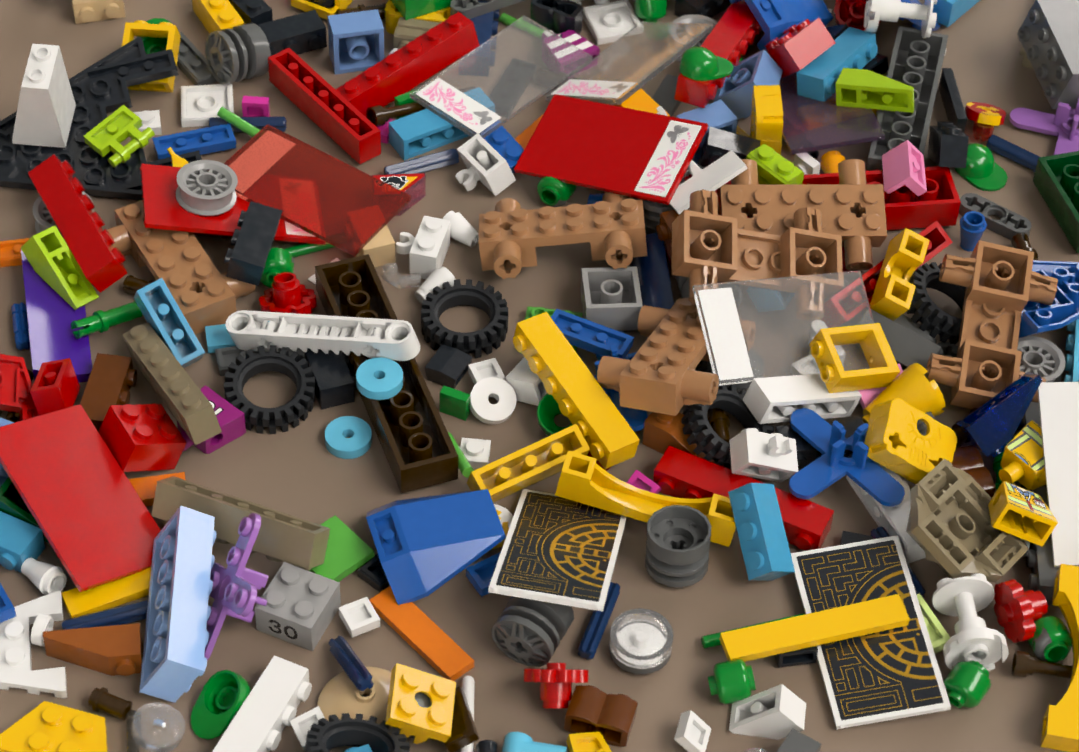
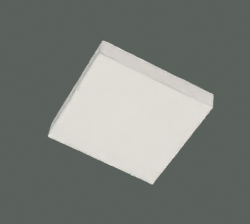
M629 0L583 7V19L597 45L644 36L645 29L635 15Z
M232 84L181 86L182 127L209 126V119L211 117H219L217 113L222 106L234 113Z

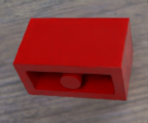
M67 358L42 363L30 390L39 416L74 406L80 391V385L71 359Z

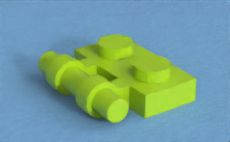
M122 105L83 137L85 143L102 157L112 151L114 155L108 159V162L113 167H116L121 162L125 163L131 158V154L138 148L142 149L148 145V140L155 133L150 127H147L142 132L138 129L143 126L142 120L125 105ZM130 137L132 140L123 147L120 143Z

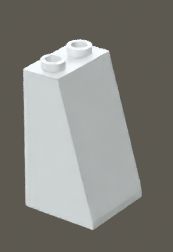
M32 44L21 85L12 142L13 144L66 148L76 104L61 50L57 45Z

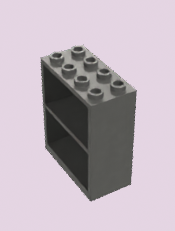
M1035 0L1018 30V39L1023 45L1027 58L1030 60L1051 108L1057 109L1058 103L1061 102L1069 104L1071 109H1076L1079 98V0Z

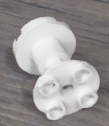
M868 0L865 6L864 27L866 28L864 31L875 33L879 20L897 22L898 18L922 20V38H930L932 28H935L937 13H933V6L937 4V0H925L924 5L904 3L901 0Z
M976 573L969 577L941 579L938 581L937 590L932 596V603L937 611L949 616H958L959 621L954 626L955 635L943 647L946 666L951 670L952 666L954 667L960 661L968 662L973 660L983 665L989 672L995 669V662L1001 658L1002 662H1004L1008 657L1009 651L1005 636L997 630L987 628L985 620L977 616V612L986 608L995 596L994 588L987 581L984 574Z

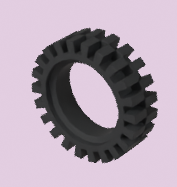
M931 262L929 265L925 263L910 278L909 283L915 285L916 288L910 308L906 312L907 314L914 313L911 320L914 323L920 321L922 324L919 328L923 332L928 328L931 330L929 334L931 337L935 338L938 334L940 335L941 342L945 343L949 339L950 344L956 345L959 342L962 319L951 316L941 310L931 300L926 288H932L946 294L955 301L963 312L966 287L939 281L942 263L937 266L936 262Z
M460 279L454 280V286L452 287L448 281L444 282L443 290L436 286L433 288V294L429 292L426 295V301L423 300L421 332L424 335V340L426 343H430V347L434 351L443 344L457 348L468 355L469 353H474L475 359L481 357V350L488 355L492 353V347L497 350L500 347L501 341L504 342L506 339V333L508 332L507 302L505 299H502V294L499 291L494 293L493 286L489 285L484 290V282L478 281L476 286H472V279H466V285H461ZM465 305L482 309L490 318L489 323L483 329L468 333L449 330L439 320L440 315L445 310Z
M270 345V352L265 353L264 346H258V354L254 355L252 349L246 351V359L240 354L236 357V364L231 362L228 367L229 372L225 373V400L244 413L247 430L251 431L253 426L256 425L257 433L263 434L264 427H269V434H276V426L281 427L282 433L288 431V423H291L294 428L299 425V418L305 421L308 417V411H312L313 402H315V377H313L312 368L308 367V362L305 358L300 360L299 353L294 351L289 356V348L282 347L281 352L277 353L276 346ZM275 371L291 378L297 390L293 398L285 405L276 408H263L254 405L244 396L243 388L245 383L258 373Z
M724 382L719 383L716 399L712 405H687L682 417V424H685L682 429L683 433L691 434L687 438L688 444H697L693 451L697 455L704 452L706 456L703 459L707 461L713 459L715 464L724 465L725 468L732 470L730 444L720 438L710 426L707 419L709 409L717 408L730 413L745 429L755 428L759 432L771 434L774 432V427L768 425L769 423H758L743 401L746 390L742 389L737 393L736 385L731 384L727 388Z
M342 713L341 719L334 714L330 715L328 720L322 718L318 720V724L314 723L307 733L304 752H329L328 750L337 747H360L369 744L373 752H410L409 742H406L407 737L404 734H399L400 729L397 727L389 729V725L385 724V720L377 724V717L370 716L367 721L362 720L363 714L356 713L355 719H351L349 713Z

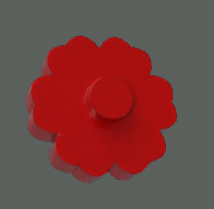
M283 272L274 277L272 288L265 290L264 296L259 297V306L263 312L311 314L312 309L317 307V301L313 289H306L305 285L300 284L294 273Z
M1014 579L996 584L994 587V601L996 602L994 604V611L999 625L1004 627L1007 638L1011 639L1014 643L1032 639L1036 632L1034 621L1048 612L1045 596L1041 591H1024L1022 585Z
M547 663L546 669H524V682H540V700H543V708L567 709L569 700L572 698V683H588V670L566 669V663Z

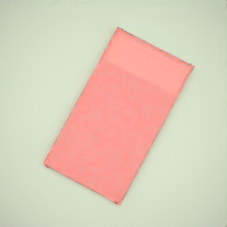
M269 124L224 163L237 175L238 184L235 191L238 197L249 203L253 201L282 210V220L352 256L358 254L411 201V195Z

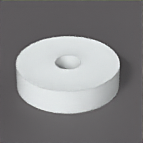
M487 377L478 381L470 393L471 412L478 420L486 424L494 425L506 421L512 415L516 406V394L513 387L507 381L498 377ZM494 397L497 400V404H491L488 398Z

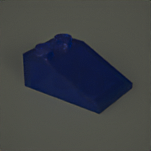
M1025 373L957 423L971 444L978 449L979 453L986 457L989 455L995 457L1004 451L1006 443L1013 438L1042 382V378L1038 374Z

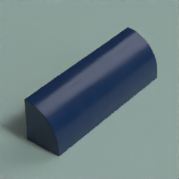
M657 233L646 235L647 256L633 257L630 267L637 266L642 305L671 309L674 301L664 241H660Z

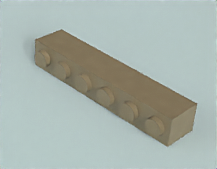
M148 322L137 325L130 331L122 334L133 362L195 446L222 432L211 403Z
M175 476L157 481L151 516L162 519L164 524L170 520L180 506H184L215 517L214 530L217 532L215 541L222 544L232 543L236 545L239 538L238 528L241 520L244 517H248L251 513H256L261 516V526L251 553L259 552L265 554L268 560L275 562L285 561L308 571L311 568L324 564L330 528Z

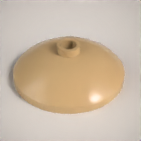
M366 667L372 675L374 685L371 689L366 688L364 692L356 688L345 671L341 672L324 686L318 698L317 707H320L326 720L329 719L330 715L334 714L341 719L342 713H349L350 718L355 719L357 713L363 714L362 720L368 721L370 716L377 717V724H380L383 720H386L391 672L382 668Z

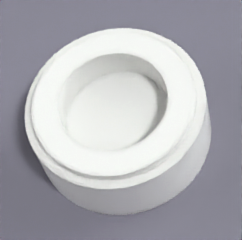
M42 613L37 615L32 627L31 644L45 646L43 631H53L54 620L52 616Z

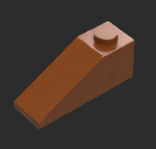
M652 412L645 420L643 445L663 455L668 446H672L702 459L706 456L704 452L697 455L693 451L697 447L696 443L688 444L687 438L691 434L683 433L682 429L685 424H682L683 414L678 412L674 416Z
M140 623L43 631V641L47 656L110 676H129L141 673L143 641Z

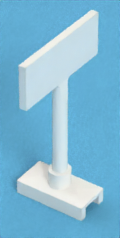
M661 106L656 108L658 111L656 114L668 116ZM732 150L704 169H700L691 160L687 170L692 177L678 186L669 204L678 214H681L683 210L690 208L691 193L702 189L715 191L748 168Z

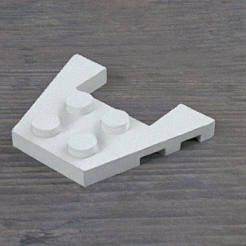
M61 590L15 606L16 617L0 623V689L9 690L10 687L27 689V692L30 694L40 695V692L54 693L57 698H67L65 667L32 670L30 625L34 624L37 615L42 613L52 616L54 621L64 620Z

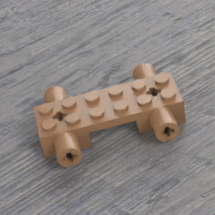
M741 159L748 169L731 180V185H723L717 191L718 215L737 218V229L781 236L789 227L794 228V212L796 210L806 207L820 209L822 214V232L842 236L845 267L850 271H864L872 268V247H881L887 237L883 184H866L865 162L860 159H848L838 163L839 184L758 185L757 162L751 159Z
M702 189L690 194V210H683L672 222V275L689 277V301L696 305H700L697 291L717 290L718 282L794 294L795 318L805 322L817 321L823 317V299H830L843 287L842 236L823 233L820 209L810 207L796 210L794 212V228L789 227L781 236L737 229V218L718 215V195L716 192Z
M605 192L602 201L595 204H570L564 207L544 206L540 209L526 210L521 209L520 203L517 200L504 198L497 202L495 211L479 214V250L482 271L495 270V273L502 277V279L516 278V275L521 271V267L537 266V247L590 242L592 261L606 260L613 269L627 268L632 262L633 257L647 256L643 199H629L628 196Z
M143 200L114 210L116 226L106 229L115 241L112 245L113 248L117 247L123 256L131 254L139 267L147 265L156 280L163 278L195 335L204 332L205 326L225 324L228 317L232 313L237 312L236 300L255 291V285L226 277L227 271L220 274L192 232L145 228Z
M979 240L970 258L945 254L941 264L939 281L966 287L957 357L931 353L926 367L928 372L925 374V377L929 382L934 379L938 384L952 387L950 405L968 409L978 408L986 413L1007 416L1016 401L1039 402L1037 383L1046 382V379L1020 371L1022 351H1018L1017 347L1021 315L1028 301L1051 306L1057 292L1058 279L1032 271L1034 252Z
M689 298L678 299L671 309L642 306L638 317V331L640 335L648 337V339L631 360L603 356L599 362L597 381L601 387L613 389L620 393L621 407L676 416L683 405H712L718 392L719 378L717 374L695 371L696 366L701 360L714 362L701 307L691 303ZM738 320L746 352H749V349L753 346L755 325L753 322Z

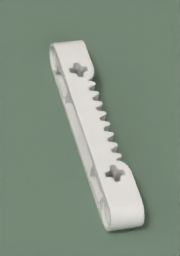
M241 310L232 313L225 324L236 347L241 350L252 349V351H257L258 346H264V351L270 352V345H275L277 350L279 348L282 349V347H289L295 352L297 348L307 352L309 348L314 353H318V350L321 349L325 354L332 350L337 355H339L340 351H343L346 355H350V352L353 351L357 356L363 354L369 358L383 357L396 361H407L417 356L421 347L412 325L404 320Z

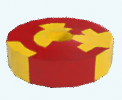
M969 102L965 107L966 116L972 121L992 126L1004 124L1006 112L999 107L981 102Z

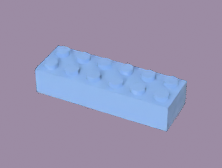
M184 506L178 508L154 539L139 691L140 693L173 703L184 692L187 693L193 681L198 676L203 675L207 666V658L204 657V652L209 639V632L206 631V626L211 613L208 599L213 587V581L210 580V572L215 561V556L212 555V546L217 536V532L214 530L215 517Z

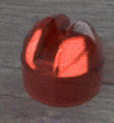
M974 122L972 135L976 140L981 136L982 142L988 141L993 134L995 126Z

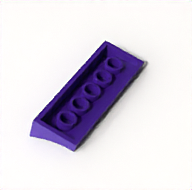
M21 249L34 381L42 363L70 358L78 382H88L93 368L89 335L77 339L73 332L83 329V326L71 329L72 321L86 318L85 305L74 310L34 271Z

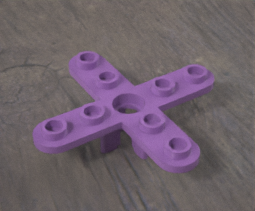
M1079 98L1076 109H1071L1069 104L1058 103L1056 115L1027 108H1015L1011 111L1009 120L1015 127L1058 137L1054 155L1079 151V129H1077V126H1079Z
M251 513L248 517H244L241 520L236 546L230 549L227 556V568L214 562L210 572V580L213 581V587L209 596L215 600L211 606V613L206 626V631L209 632V639L205 647L204 657L207 658V661L211 656L226 615L251 623L255 613L253 610L254 604L257 603L262 606L267 604L266 599L257 596V589L265 588L268 575L245 567L261 526V516L256 513Z

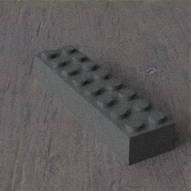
M898 27L887 77L914 87V112L879 110L866 171L883 170L882 155L906 140L924 155L948 35L931 32L930 38H922L921 30Z

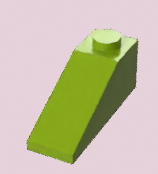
M843 68L836 81V106L913 113L914 87L870 70Z
M55 225L33 235L21 247L34 271L74 310L99 298Z

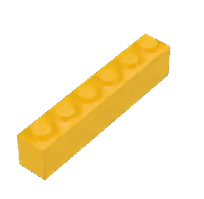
M544 312L518 322L513 337V344L516 350L521 352L526 358L531 371L538 375L543 382L546 392L552 395L558 403L561 413L567 416L573 425L577 424L590 448L593 458H596L604 469L633 458L640 439L549 314Z

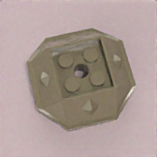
M945 458L910 490L911 509L906 532L925 551L926 560L934 561L949 578L969 577L973 574L981 573L986 576L987 581L996 582L1028 550L1026 543L1020 540L1019 537L992 527L988 507L992 498L971 475L962 469L952 467V463Z

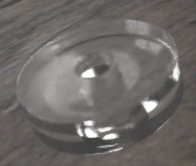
M159 702L148 703L140 707L135 713L131 724V734L135 742L150 752H169L175 749L180 744L185 732V721L180 712L168 704Z

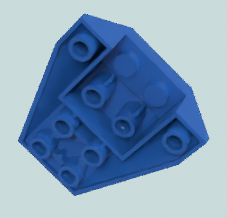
M729 0V1L731 2V4H733V3L740 2V1H743V0ZM745 0L765 33L757 43L760 51L767 50L765 45L777 37L779 39L783 36L782 32L794 24H799L807 18L809 21L820 18L824 26L834 18L823 0Z
M1033 260L1032 271L1058 279L1057 292L1051 306L1032 301L1027 302L1021 315L1019 338L1060 329L1079 319V262Z
M488 489L397 500L371 510L366 515L380 562L398 605L414 602L429 596L506 538Z

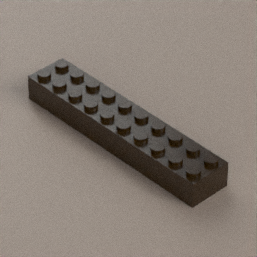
M369 254L315 266L316 291L326 315L398 320ZM351 351L350 355H348L350 372H354L356 375L358 367L371 358L363 354L357 356ZM415 357L407 361L393 360L400 365L403 371V387L400 392L394 397L385 400H374L365 397L360 392L359 394L401 494L458 479V454Z

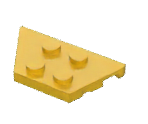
M44 701L0 734V752H108L105 717Z

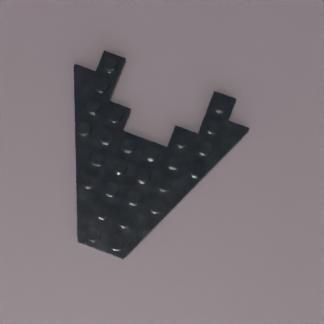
M137 37L70 78L69 82L76 107L66 148L13 144L12 138L17 111L1 120L0 187L37 190L28 172L55 154L61 162L66 160L75 171L72 177H76L85 188L84 192L88 195L143 200L141 163L172 166L171 157L147 162L143 148H138L131 154V158L125 163L121 162L116 167H113L108 162V159L114 153L110 151L102 157L85 143L83 136L106 119L107 113L116 111L122 105H125L127 108L132 107L127 87L177 76L178 71L172 49L146 55L142 37ZM199 150L178 155L187 160L188 163L202 160Z

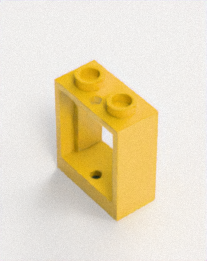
M136 20L134 23L125 22L122 46L134 40V36L168 38L166 50L172 49L177 67L181 35L176 25L168 22L149 24L141 20ZM175 76L127 88L128 90L173 93Z
M880 323L820 329L809 344L811 354L815 358L820 370L821 379L825 382L829 393L887 387L900 373ZM860 343L870 368L844 371L834 346Z

